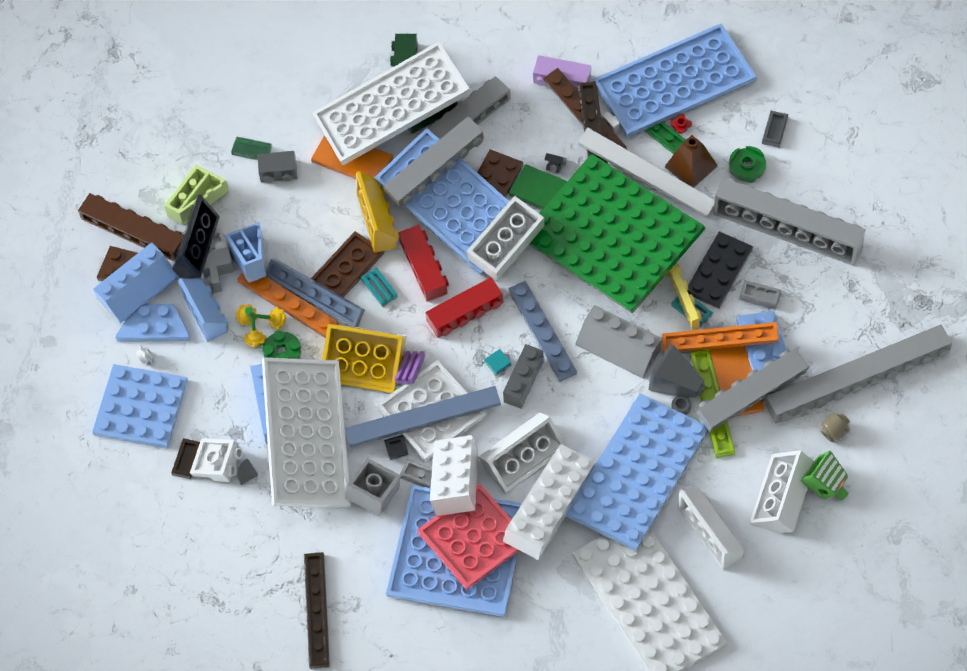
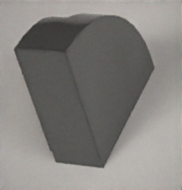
M248 458L240 464L238 469V479L241 485L258 476Z

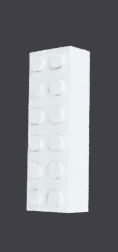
M560 444L507 526L503 542L539 560L566 517L567 510L594 468L595 461Z

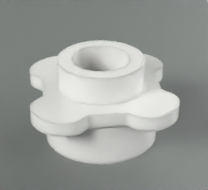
M141 345L138 346L140 350L136 354L144 365L148 362L153 364L154 362L151 359L153 354L147 347L144 349Z

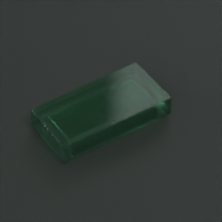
M236 136L231 154L258 160V154L270 153L272 145L271 143Z

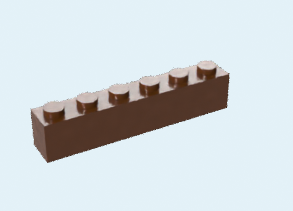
M91 193L88 194L78 209L81 220L143 248L152 242L167 259L175 262L183 237L180 231L170 230L162 223L157 224L146 216L137 215L131 209L126 210L116 202L111 203L102 196H95Z

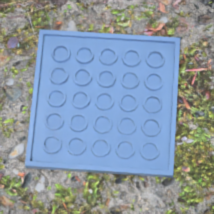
M412 485L386 597L505 617L519 552L469 590H466L417 533V530L434 518L436 514L430 502L431 488ZM494 499L511 519H513L522 503Z

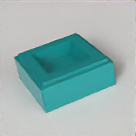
M500 349L484 359L486 365L495 375L511 366L510 360Z

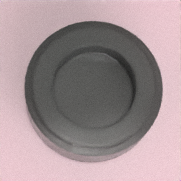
M677 396L672 400L671 408L687 415L691 410V402L687 397Z

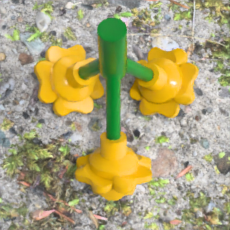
M241 304L239 309L235 310L237 315L236 321L240 322L241 326L251 325L250 333L245 334L243 341L252 348L260 347L267 337L263 335V332H258V329L255 327V321L257 318L267 319L271 323V328L280 330V327H284L287 318L283 309L275 307L274 310H271L270 314L261 315L256 314L257 309L252 308L251 304Z

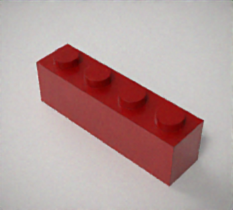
M416 225L398 232L399 242L426 302L448 294V279L446 275L442 276L440 272L442 267L439 260L435 261L434 259L435 252L432 245L428 246L426 231H422L420 226Z
M492 277L426 311V321L437 338L446 336L452 330L467 325L469 321L482 317L489 310L499 308L504 303L503 293Z

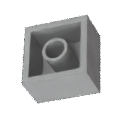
M366 458L347 484L345 499L380 516L399 490L401 475Z

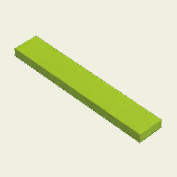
M710 350L690 352L693 368L704 379V385L706 386L705 391L700 396L701 401L703 402L707 399L711 401L716 398L715 395L720 389ZM726 422L710 432L716 458L735 455L729 425Z

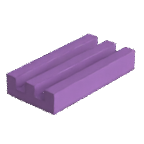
M406 351L395 376L397 384H414L426 357L424 351H420L419 354L417 351H413L412 354L410 351Z

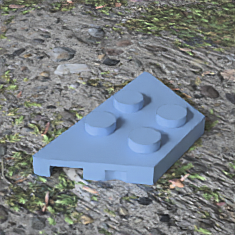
M145 304L125 320L116 334V341H189L190 339L174 304Z

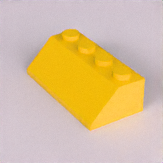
M360 171L356 172V195L374 253L396 249V241L399 240L397 229L394 230L393 228L394 219L393 215H389L388 212L390 211L388 200H384V188L380 186L374 177Z

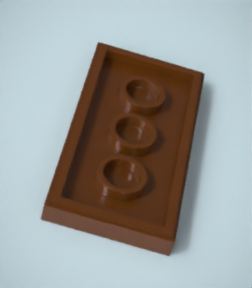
M354 231L311 279L345 297L360 281L361 276L365 275L383 256L384 251L374 253L371 241Z

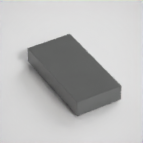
M770 111L762 144L780 148L789 114Z

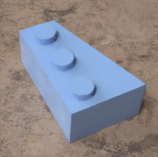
M260 222L226 234L225 238L230 254L247 281L250 283L265 277L264 238Z

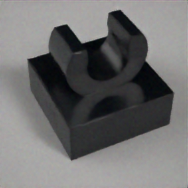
M546 153L545 160L550 161L546 165V170L550 171L551 166L554 164L556 165V173H559L561 171L560 164L565 165L567 158Z

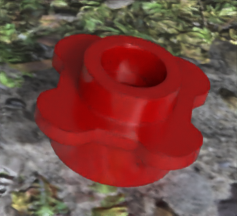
M679 114L675 120L670 121V125L674 127L677 133H685L688 128L692 127V121L687 120L684 114Z

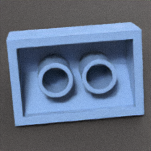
M179 279L183 297L206 341L208 342L227 333L226 325L228 321L224 314L220 315L218 311L220 306L217 300H212L211 295L213 294L209 285L205 286L202 279Z

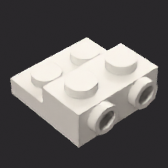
M201 439L190 474L193 477H210L213 481L230 482L231 477H234L237 472L235 466L237 459L242 457L241 446L235 440Z

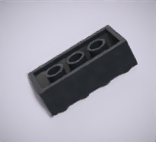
M202 195L197 196L192 206L175 262L173 263L172 270L180 278H201L220 218Z

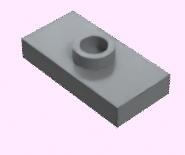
M744 280L739 299L776 309L781 289Z

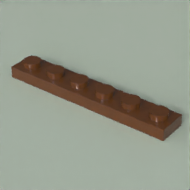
M557 67L543 78L544 82L583 126L579 92ZM601 118L604 137L627 150L626 145Z

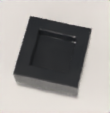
M403 435L384 440L390 460L409 455Z

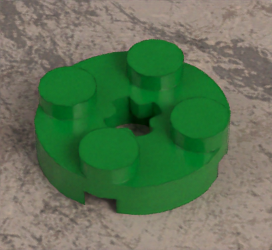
M746 146V148L742 149L737 148L730 155L729 172L739 180L753 183L766 170L764 154L756 147ZM750 161L751 166H745L743 162L747 163Z
M277 330L265 340L262 351L265 358L300 359L301 345L295 335ZM285 347L286 352L278 353V349Z

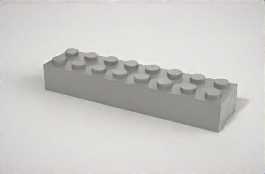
M726 178L722 179L715 194L713 215L849 265L855 266L863 248L866 229L857 224L847 223L840 218L828 216L824 212L814 211L805 205L792 203L788 199H781L769 192H762L752 186H745L733 179Z

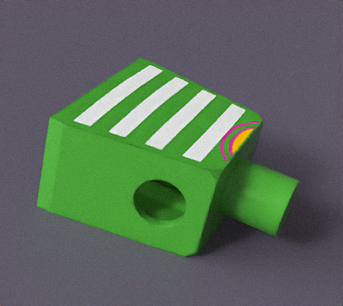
M831 451L818 455L800 480L822 499L836 496L842 501L849 494L843 487L848 474Z

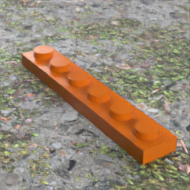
M243 273L237 278L239 284L275 307L283 309L286 314L326 338L328 324L338 325L336 320L266 276L250 283Z
M771 322L662 333L663 353L670 343L679 352L779 343L778 323Z

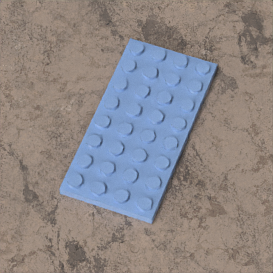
M722 23L601 75L593 79V82L596 81L599 94L612 115L618 118L620 127L628 138L660 122H664L756 81L757 76Z
M426 128L374 177L375 180L384 188L387 182L440 139ZM460 158L455 162L453 168L448 171L445 170L437 181L427 185L424 192L416 194L412 201L404 207L475 272L482 276L485 272L468 260L467 250L509 201Z
M640 393L579 490L565 516L637 551L708 433L707 428L703 423Z

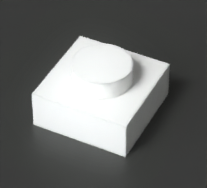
M609 112L603 114L602 119L618 135L620 133L618 118L612 116Z

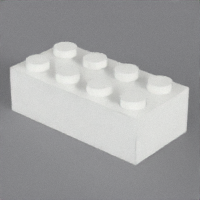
M514 196L467 250L468 260L498 281L545 226L544 217Z
M472 435L434 441L430 502L436 516L475 510L479 450Z

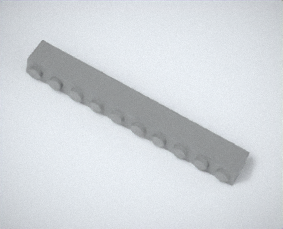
M942 324L767 395L765 405L775 424L787 422L793 416L798 414L804 415L810 409L823 407L832 400H840L851 392L857 393L863 387L868 385L874 386L880 380L885 378L891 379L897 373L902 371L908 372L919 364L924 365L936 357H944L949 354L952 342Z

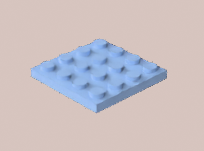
M113 364L93 427V435L168 449L188 382L187 377Z

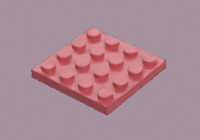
M480 483L476 486L474 511L435 516L417 530L420 537L466 590H469L520 551L503 542L506 528L512 519Z

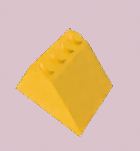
M328 324L322 360L339 361L341 385L393 393L397 385L395 376L403 360L407 336Z

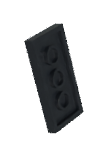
M719 231L688 285V294H692L694 298L720 309L750 256L753 246Z

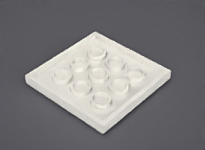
M437 360L417 375L414 384H404L378 403L377 408L386 417L468 393ZM484 410L401 433V435L426 462L433 457L434 441L461 436L484 419L486 413Z

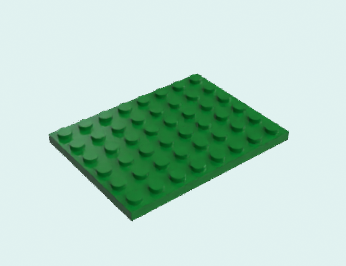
M591 154L539 213L544 217L545 226L529 245L633 314L703 233L705 226Z

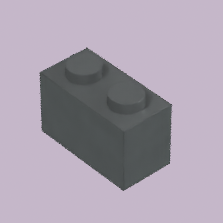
M295 151L258 154L260 181L271 183L274 181L297 179Z

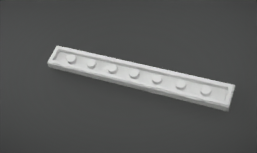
M588 127L578 141V145L705 218L708 217L714 207V199Z

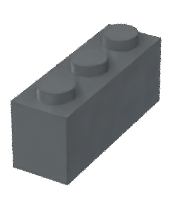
M525 344L504 388V403L522 409L544 362L543 350Z

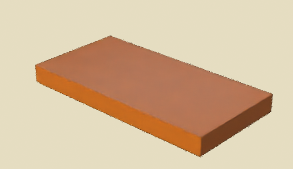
M324 135L311 158V162L356 179V172L358 171L375 177L393 160V155L373 148L342 166Z
M745 346L710 350L720 391L723 389L727 391L732 388L731 385L739 379L745 380L748 378L747 375L752 372ZM763 400L737 416L764 412Z

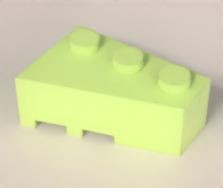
M195 165L164 205L167 217L182 225L188 221L197 196L202 195L211 205L229 192L227 181Z

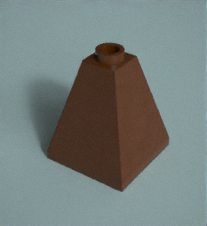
M691 135L676 150L665 165V168L679 180L694 188L717 168V164L704 144Z

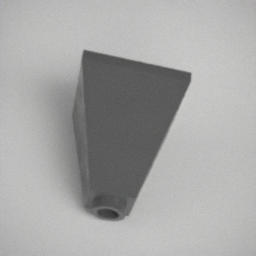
M670 343L651 372L648 390L696 398L697 395L701 396L706 386L701 375L678 349Z

